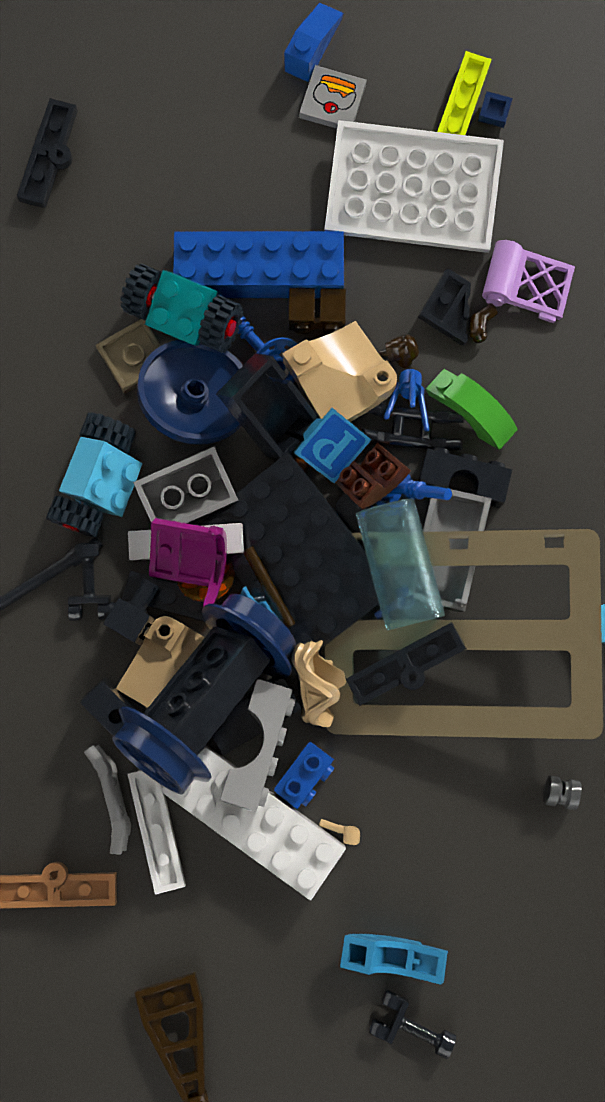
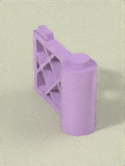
M499 240L494 247L482 297L486 300L487 304L492 303L494 306L499 307L508 303L539 313V319L554 323L556 319L560 320L563 317L575 266L524 250L521 245L514 241ZM526 260L536 263L540 272L530 277L524 267ZM554 269L565 272L564 281L557 286L549 274ZM543 276L550 289L540 294L533 280ZM527 284L534 298L528 301L517 297L519 288ZM553 293L558 301L557 309L547 307L543 297Z

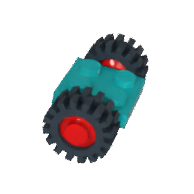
M139 264L134 267V270L129 272L130 278H126L125 283L127 284L121 291L124 292V295L120 297V301H122L120 305L124 312L146 320L145 325L194 346H199L200 343L221 353L226 352L227 348L231 347V342H234L236 339L235 334L239 332L238 326L242 323L240 318L243 316V307L241 304L220 295L216 297V290L167 270H162L161 272L144 264Z

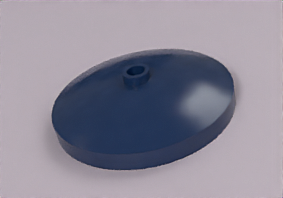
M182 340L168 342L155 349L146 358L140 369L137 383V397L140 408L147 420L158 431L176 441L198 445L221 441L234 434L241 427V424L216 393L243 365L229 351L221 353L200 343L199 346H194Z

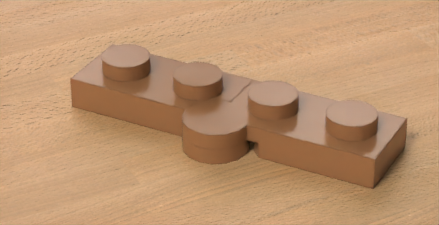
M56 861L47 865L42 874L0 875V908L115 906L117 904V872L69 874L66 865Z

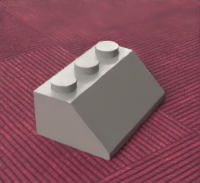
M215 447L133 482L151 523L155 518L187 524L238 501Z

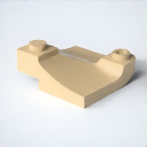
M356 321L326 336L311 341L306 339L282 353L284 365L298 384L299 391L320 419L331 408H334L351 422L386 400L396 388V372L387 360L382 359ZM384 375L388 379L386 381H380L378 380V377Z
M159 617L153 622L145 635L143 644L116 689L148 708L205 637L171 617ZM163 626L170 627V634L168 636H161L160 629Z

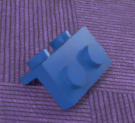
M309 742L276 785L274 791L296 809H298L301 803L307 806L316 794L313 787L319 779L325 782L335 767L331 765L334 759L315 744Z

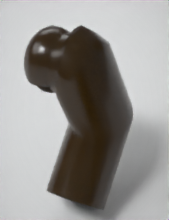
M492 303L480 309L469 319L468 333L475 343H482L487 339L488 334L485 331L486 322L498 315L497 309Z

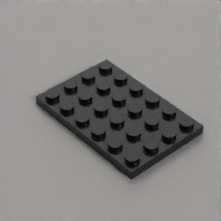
M289 452L236 494L238 501L214 511L198 524L199 526L243 524L244 550L252 546L254 547L295 622V625L288 629L293 635L296 645L300 642L306 644L310 641L316 643L322 640L323 644L318 650L319 652L396 592L388 579ZM227 554V564L244 587H247L250 595L258 603L266 601L270 609L276 614L244 554Z

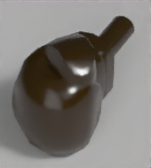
M410 335L394 338L391 342L385 343V350L377 351L381 357L388 356L389 363L396 361L402 368L411 366L412 361L419 355L416 340Z

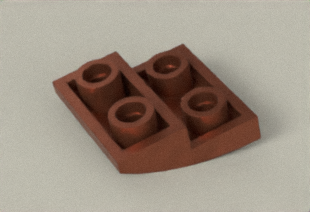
M377 443L367 453L360 465L353 461L349 467L344 468L335 483L359 507L364 509L389 494L406 478L411 470Z

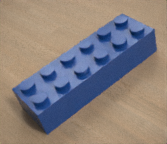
M344 231L174 232L173 273L216 290V295L222 293L225 298H289L290 288H315V298H320L321 289H344Z

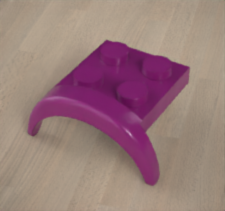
M155 518L151 523L149 576L207 586L208 591L203 608L207 604H214L225 572L227 557V536L225 530L216 526L204 527Z

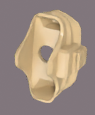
M322 640L316 643L310 641L306 644L300 642L293 650L292 663L299 674L303 702L301 718L305 723L330 727L334 715L328 707L338 702L340 698L338 689L346 684L345 673L333 666L332 660H325L319 655L318 650L323 644Z

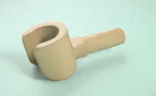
M321 819L319 826L337 833H343L344 844L357 845L360 842V830L357 827L342 826Z

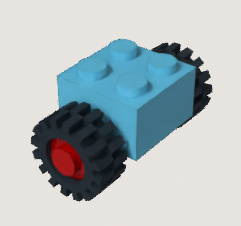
M87 413L79 433L80 439L59 489L60 492L70 496L75 501L54 496L46 516L47 520L77 533L96 537L104 518L103 513L123 516L134 488L133 482L137 480L143 465L128 455L136 435V431L133 428H129L130 426L127 424H122L121 421L113 420L109 416L105 417L103 414Z

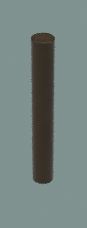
M254 547L247 548L243 551V554L280 621L287 628L294 626L295 622Z

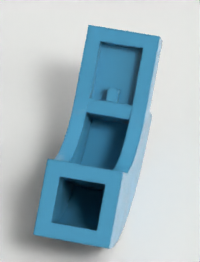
M348 934L344 937L340 968L368 975L373 973L398 974L442 984L444 983L448 950L422 945V942L392 936Z

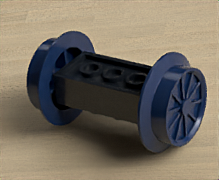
M231 594L222 605L207 604L204 606L202 617L210 632L144 713L126 706L121 707L119 710V715L124 725L112 738L116 747L142 772L163 787L180 795L184 794L194 780L209 782L212 778L210 771L197 755L205 748L207 742L225 722L227 716L237 703L243 699L244 694L262 673L275 678L285 679L292 672L288 657L296 647L293 635L273 613L261 604L243 595Z

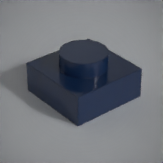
M486 91L478 121L504 128L513 98Z

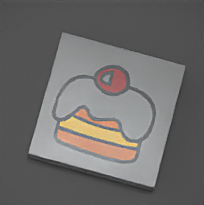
M315 65L299 112V118L336 129L338 127V120L355 122L367 80Z

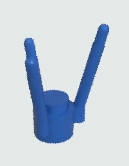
M407 369L401 372L399 382H397L386 408L384 419H389L399 394L405 399H409L411 408L415 407L416 397H418L424 431L428 432L430 428L424 398L425 389L421 386L422 375L419 371Z

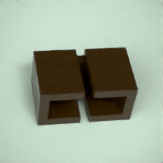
M290 288L289 330H294L299 334H308L314 331V329H320L324 334H330L345 327L346 289H321L320 318H315V288Z

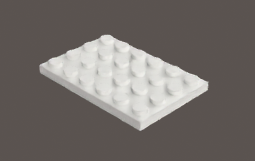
M338 120L324 231H344L345 236L489 253L504 140Z

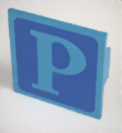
M331 408L322 419L316 418L303 433L304 441L294 453L331 482L335 483L341 471L350 466L371 439L334 408Z

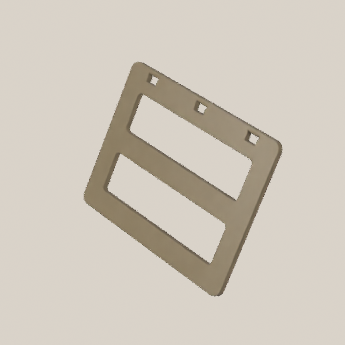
M591 529L352 533L357 541L376 540L375 550L365 551L377 567L566 565L569 568L570 616L565 620H358L325 646V660H332L333 666L344 671L345 679L354 675V652L356 650H401L453 622L467 648L466 650L568 651L571 655V704L568 707L362 704L359 706L354 701V694L346 681V684L338 689L340 692L338 702L328 707L334 715L331 726L326 727L329 732L346 735L595 739L601 735L603 731L600 538L595 531ZM564 537L563 548H545L544 538ZM449 539H469L468 549H450Z

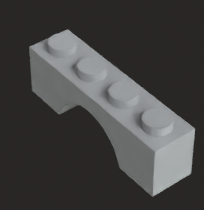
M257 679L247 712L260 725L263 735L262 749L255 760L248 765L229 769L220 799L221 802L254 812L257 811L258 806H265L269 789L265 788L264 784L267 775L272 777L274 775L278 758L273 757L276 745L282 746L287 731V728L282 727L285 715L291 717L296 700L290 698L292 689Z

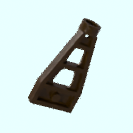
M196 972L136 990L134 993L142 1024L182 1101L209 1102L205 1089L204 1006ZM185 1012L189 1017V1035L184 1040L172 1042L166 1036L161 1026V1021L164 1017ZM191 1047L194 1052L195 1069L194 1071L182 1074L178 1070L173 1053ZM197 1090L196 1092L189 1094L190 1091Z

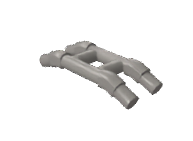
M92 745L84 754L93 764L101 781L112 827L110 854L121 855L122 851H127L131 822L129 816H127L117 778L116 764L110 756H107L100 745L96 747Z

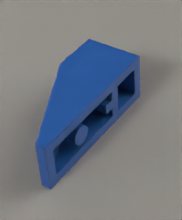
M319 3L297 28L284 52L285 72L309 82L315 65L318 66L344 13Z

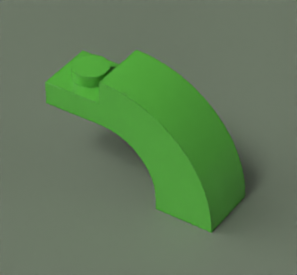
M443 369L426 388L429 396L462 415L474 429L479 439L498 450L518 430L502 405L483 387L462 373L456 376Z

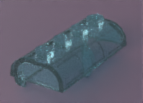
M413 498L403 499L358 512L356 516L386 631L445 616L415 500Z

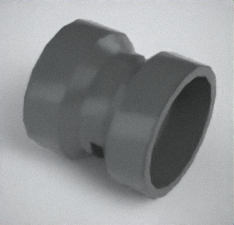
M549 775L544 787V804L550 806L560 804L565 809L576 811L581 798V782L572 779L562 781L560 777Z

